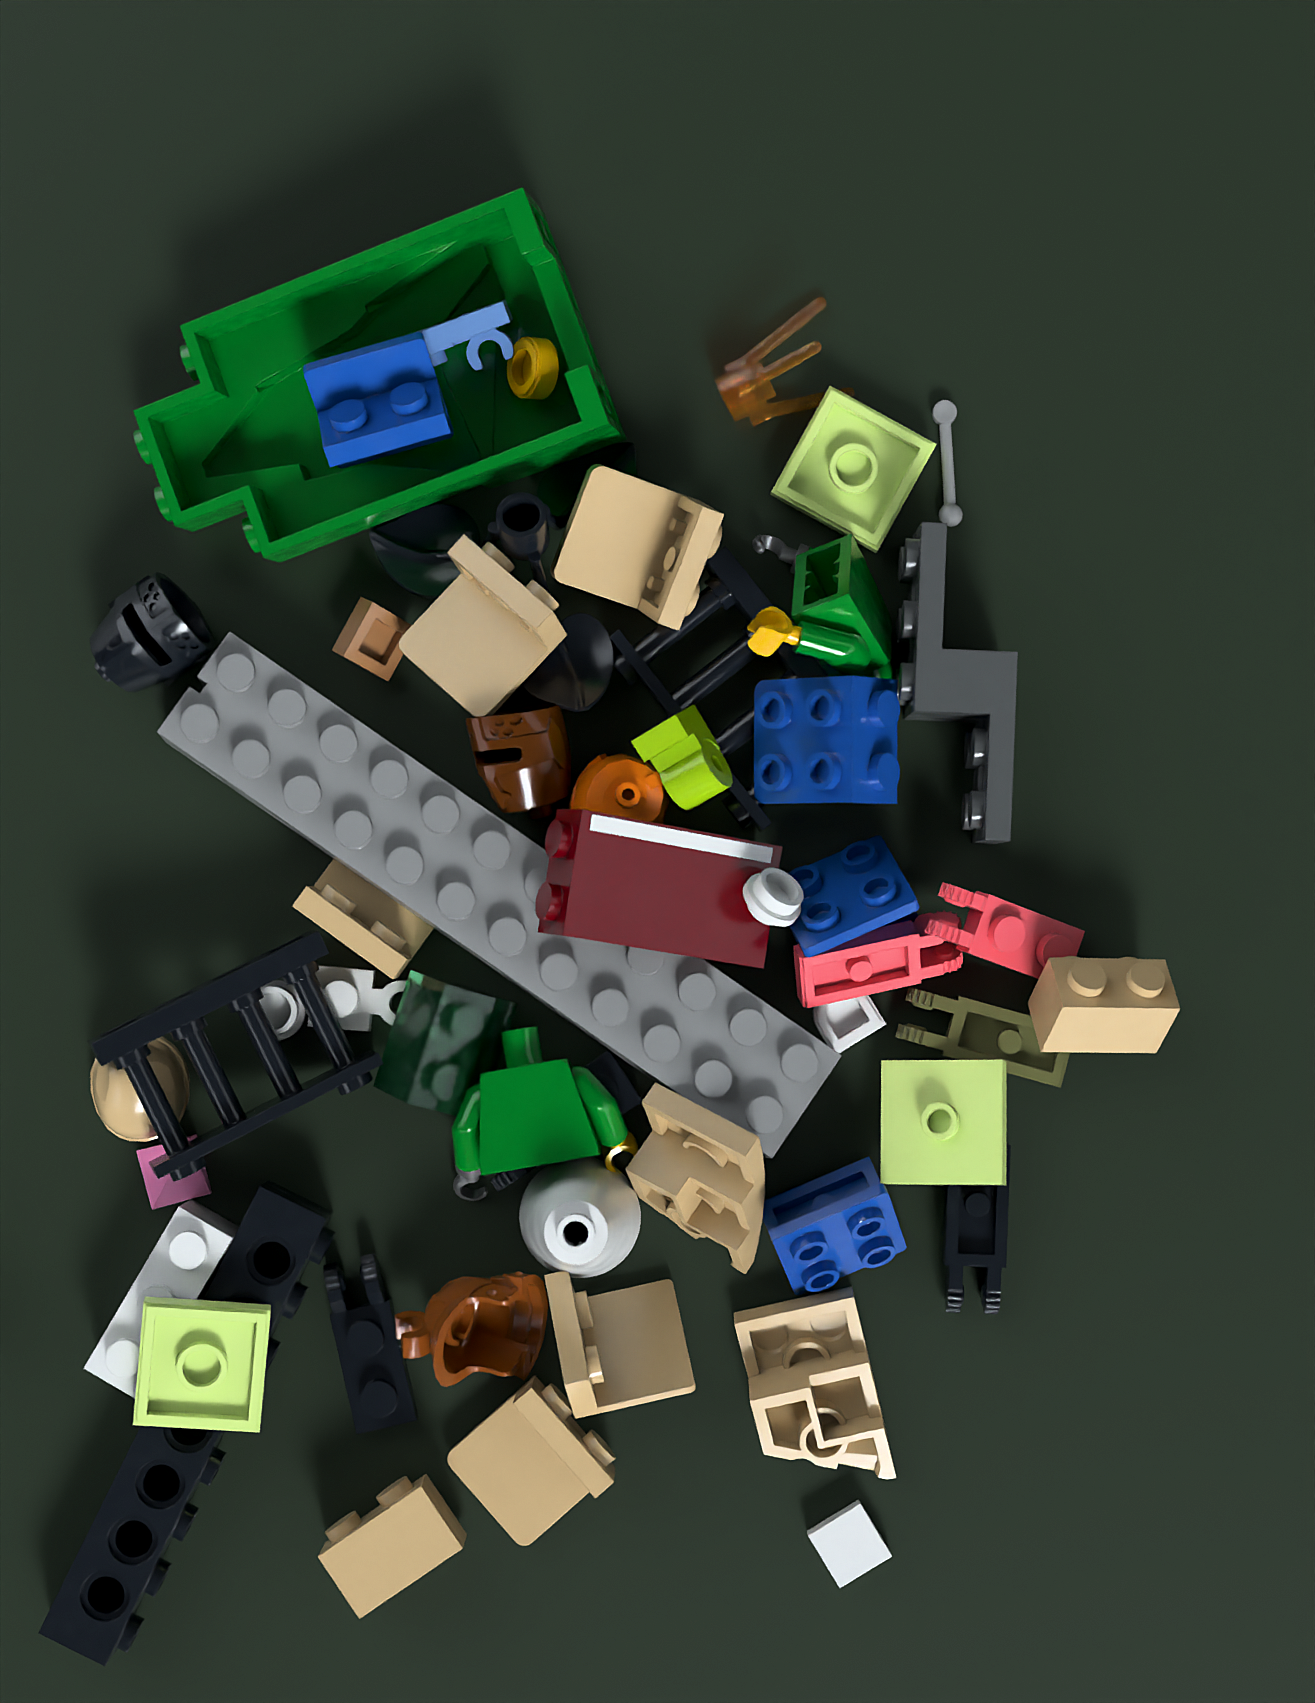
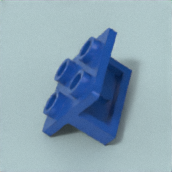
M421 332L411 333L313 361L303 366L304 378L317 411L322 445L330 467L337 466L344 469L449 439L454 435L452 422L424 335Z
M877 835L865 841L854 842L840 852L810 865L797 867L788 873L799 883L804 894V899L801 903V913L789 927L796 944L800 945L805 957H813L879 927L910 920L914 922L918 917L917 910L920 906L917 898L882 836Z
M869 1156L764 1201L763 1220L795 1295H801L808 1291L819 1292L833 1286L839 1278L865 1267H880L907 1248L890 1196L885 1185L880 1183V1179Z

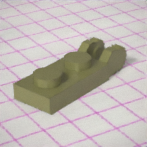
M911 987L908 988L905 1000L910 1001L913 1006L927 1010L935 1008L951 1013L945 1036L928 1032L924 1027L908 1023L906 1025L898 1024L895 1037L941 1050V1055L958 1060H1005L1006 1073L1061 1088L1070 1052H1041L1031 1016L957 995L954 1000Z

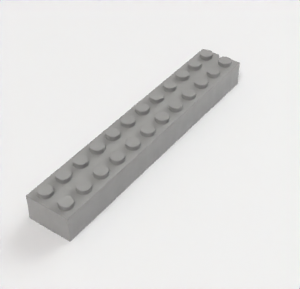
M229 631L197 675L204 686L201 693L189 687L158 729L157 733L167 744L366 880L656 1083L759 1136L763 1157L773 1158L841 1058V1054L701 958L574 937L538 933L540 919L536 915L535 903L540 886L546 882L549 856L545 849Z

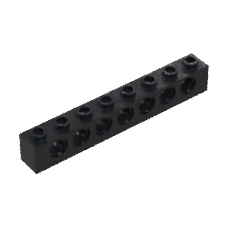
M270 1180L259 1186L203 1299L235 1302L237 1298L248 1297L255 1300L258 1304L271 1305L265 1374L281 1345V1342L272 1338L282 1316L292 1320L307 1293L308 1286L299 1281L309 1261L320 1265L336 1233L327 1228L333 1214L332 1211ZM278 1242L288 1250L290 1255L288 1270L273 1272L265 1267L260 1255L264 1243ZM141 1425L39 1630V1634L103 1666H106L117 1649L128 1653L145 1618L135 1614L145 1593L155 1598L171 1568L172 1563L163 1559V1556L172 1538L181 1542L184 1540L199 1511V1507L190 1503L200 1482L207 1486L212 1484L224 1461L227 1452L217 1447L226 1430L207 1429L206 1435L196 1437L187 1434L182 1428ZM163 1464L172 1467L180 1479L179 1489L176 1491L160 1489L152 1477L153 1466ZM136 1520L146 1524L152 1533V1544L148 1546L133 1544L126 1536L125 1523ZM109 1576L117 1579L124 1588V1600L111 1601L106 1599L99 1591L98 1578Z

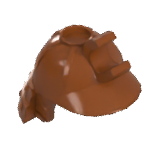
M520 1271L490 1278L464 1276L449 1281L438 1293L431 1297L425 1312L410 1310L395 1315V1335L397 1339H401L403 1358H420L431 1353L435 1377L440 1385L444 1387L455 1385L473 1372H486L502 1377L515 1375L525 1381L538 1358L545 1336L549 1303L544 1281L536 1274H523Z

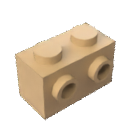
M1077 956L1049 957L1028 1001L1041 1052L1157 1053L1181 1009L1166 960L1137 959L1135 957L1119 959L1080 958Z
M427 1474L413 1483L410 1482L407 1476L400 1478L376 1496L380 1505L360 1518L356 1511H352L325 1531L329 1540L325 1542L318 1558L359 1619L464 1547L467 1533Z

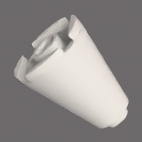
M590 1156L551 1163L542 1168L531 1180L523 1194L520 1205V1229L527 1248L544 1267L555 1273L560 1271L569 1272L572 1278H588L613 1269L629 1254L639 1234L641 1211L639 1200L628 1177L616 1167V1172L609 1171L605 1167L604 1160ZM572 1221H579L587 1227L588 1232L584 1234L573 1233L566 1225Z

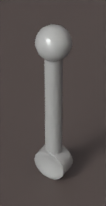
M942 400L936 403L932 410V418L939 425L944 505L939 510V519L942 523H947V526L952 527L959 524L963 516L962 509L956 504L951 423H953L957 416V409L951 401Z

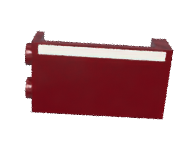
M557 809L556 819L551 822L545 840V850L549 856L546 882L540 886L535 903L536 915L540 919L538 933L574 937L764 969L770 925L758 921L750 913L743 897V886L752 875L762 873L766 868L779 869L782 846L584 809Z

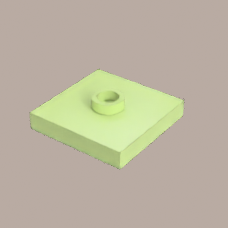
M829 386L770 495L844 536L852 534L858 544L877 553L937 444L838 389Z
M881 1060L880 1183L899 1185H1007L1006 1061Z
M145 1296L133 1425L260 1432L271 1305Z

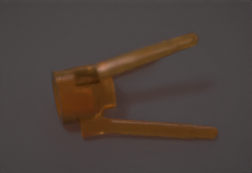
M816 298L743 357L725 365L726 373L714 379L735 423L749 417L754 427L772 417L819 406L827 391L767 404L766 400L776 396L770 380L819 353L822 349L820 342L813 341L763 368L761 363H756L826 306L825 298ZM851 387L838 389L852 398L855 395V391Z

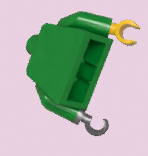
M849 534L816 548L800 544L798 550L788 547L782 540L774 536L759 535L755 537L752 545L757 553L762 554L766 548L777 554L779 560L792 564L790 572L794 573L795 577L791 616L797 626L792 625L789 617L779 608L767 607L761 610L747 626V629L754 633L748 640L749 648L758 655L765 657L771 656L783 642L793 645L794 652L818 658L829 677L863 676L893 679L895 672L890 664L892 620L853 535Z
M537 1026L501 1032L507 1069L480 1074V1083L473 1085L467 1090L452 1125L455 1168L458 1173L454 1179L453 1188L460 1198L470 1201L480 1200L488 1193L486 1187L473 1190L463 1186L477 1182L479 1175L494 1174L600 1154L603 1155L606 1169L616 1172L612 1159L615 1154L627 1151L633 1154L634 1157L639 1150L635 1137L626 1127L616 1099L588 1068L572 1066L570 1059L567 1058L543 1062Z

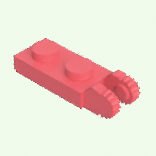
M942 882L938 896L944 898L945 902L962 908L965 906L970 908L964 927L961 930L953 923L941 919L936 921L929 919L925 933L957 944V950L1039 979L1049 957L1077 956L1085 933L1084 930L979 891L973 893Z
M945 910L943 912L936 911L934 914L931 912L921 914L914 922L910 920L879 927L809 958L805 957L799 944L794 945L797 996L802 1006L811 1008L921 984L922 979L944 975L945 972L957 971V968H961V964H963V952L957 950V945H954L952 942L947 943L944 939L925 933L929 919L935 921L941 919L957 925L958 929L962 930L961 918L957 917V913L953 914L952 911L945 912Z

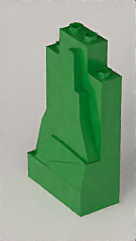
M523 187L180 325L186 342L185 345L180 346L181 359L193 381L199 380L200 384L133 410L139 429L133 432L135 444L144 462L148 465L152 464L160 486L154 488V495L163 517L168 522L173 521L176 527L194 532L246 511L248 517L242 519V526L250 547L255 553L261 552L263 558L279 563L476 486L483 485L492 489L627 439L545 213ZM503 299L507 301L513 320L498 326L497 329L508 334L513 345L520 338L526 336L545 338L554 344L559 359L558 378L552 393L543 400L519 398L512 392L507 379L508 359L505 360L501 346L496 341L486 340L481 343L479 355L482 358L484 367L477 371L471 367L467 359L466 350L470 340L445 349L448 361L434 366V370L452 422L453 437L344 469L337 466L330 467L322 445L317 411L304 378L303 366L305 364L408 335Z

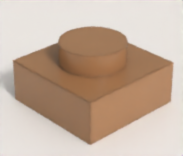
M360 597L332 651L389 682L403 656L399 648L400 638L412 625L374 602Z

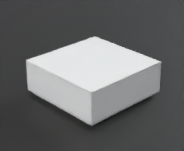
M859 1499L807 1530L808 1537L839 1588L892 1557L889 1548Z

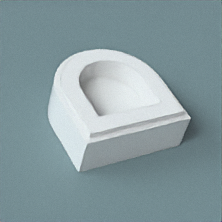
M868 995L813 1007V1020L817 1030L825 1043L838 1053L886 1025Z

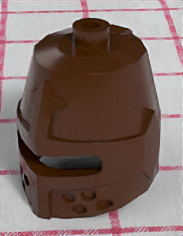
M540 703L495 712L492 716L465 719L478 774L483 778L491 793V798L502 813L528 811L529 819L543 818L553 814L551 804L572 794L571 748L562 709L559 706Z

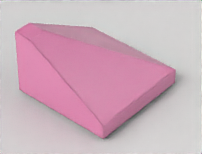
M197 1134L188 1136V1141L197 1138ZM162 1144L136 1151L152 1210L212 1193L205 1167L178 1181H173L170 1174L158 1179L148 1162L166 1153Z

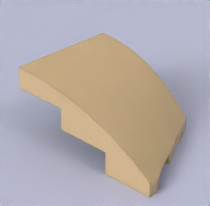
M655 1082L642 1100L652 1132L626 1167V1172L637 1197L659 1213L670 1218L693 1238L708 1237L727 1247L732 1258L730 1265L746 1274L755 1259L765 1199V1168L759 1136Z
M852 1286L734 1312V1325L748 1375L750 1404L764 1455L788 1460L804 1458L812 1461L815 1465L837 1469L838 1464L875 1471L878 1478H896L885 1423Z

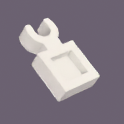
M318 965L319 970L315 972V975L342 1029L369 1032L371 1031L372 1014L381 1015L388 1024L396 1027H405L414 1023L415 1016L400 1015L393 1010L392 999L398 992H417V984L407 980H398L389 983L384 988H375L376 970ZM308 1017V1026L313 1027Z

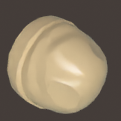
M162 1036L147 1044L151 1051L147 1059L180 1123L189 1100L190 1076L181 1052L174 1044ZM95 1058L90 1072L91 1093L96 1112L107 1129L119 1138L128 1141L147 1142L157 1139L158 1136L124 1068L117 1070L113 1061L101 1066Z

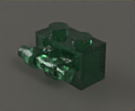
M410 970L382 1056L384 1064L379 1066L373 1087L405 1103L457 1116L467 1090L473 1085L480 1083V1074L497 1070L504 1049L501 1032L516 1030L511 1024L518 1003L498 996L494 998L462 984Z

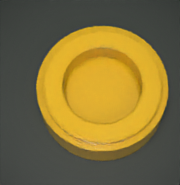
M522 337L514 344V356L508 359L507 362L509 386L512 392L519 398L534 400L547 398L552 393L558 378L559 359L557 350L548 339Z

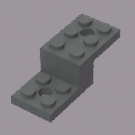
M922 522L912 538H906L905 547H900L898 582L909 584L908 601L904 600L902 608L898 607L896 618V644L906 645V663H901L900 668L895 669L894 679L898 680L899 703L904 705L903 720L976 723L972 733L966 732L964 740V769H974L973 791H970V794L964 793L962 798L961 827L962 830H971V843L1009 842L1011 837L1018 652L942 649L947 523Z

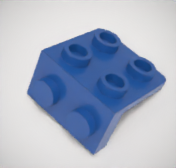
M834 676L760 681L754 691V796L756 800L762 804H897V784L900 777V767L897 760V721L900 716L898 680L863 676Z

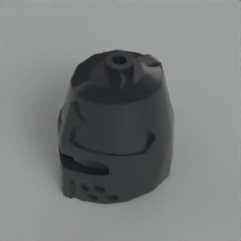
M159 572L151 576L147 575L109 603L110 612L89 639L91 651L96 660L94 665L98 674L107 682L113 681L127 692H139L162 682L168 687L208 658L207 654L213 651L215 646L210 628L195 602L169 577Z

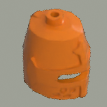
M622 753L608 757L606 754H601L593 759L577 778L570 795L568 809H584L663 824L669 804V796L662 784L658 771L647 761L644 762L642 759Z

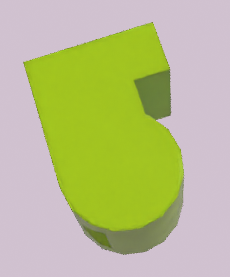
M694 704L631 741L644 762L648 760L652 762L659 773L663 786L673 801L685 810L697 807L731 787L733 783L730 768L719 750L720 747Z

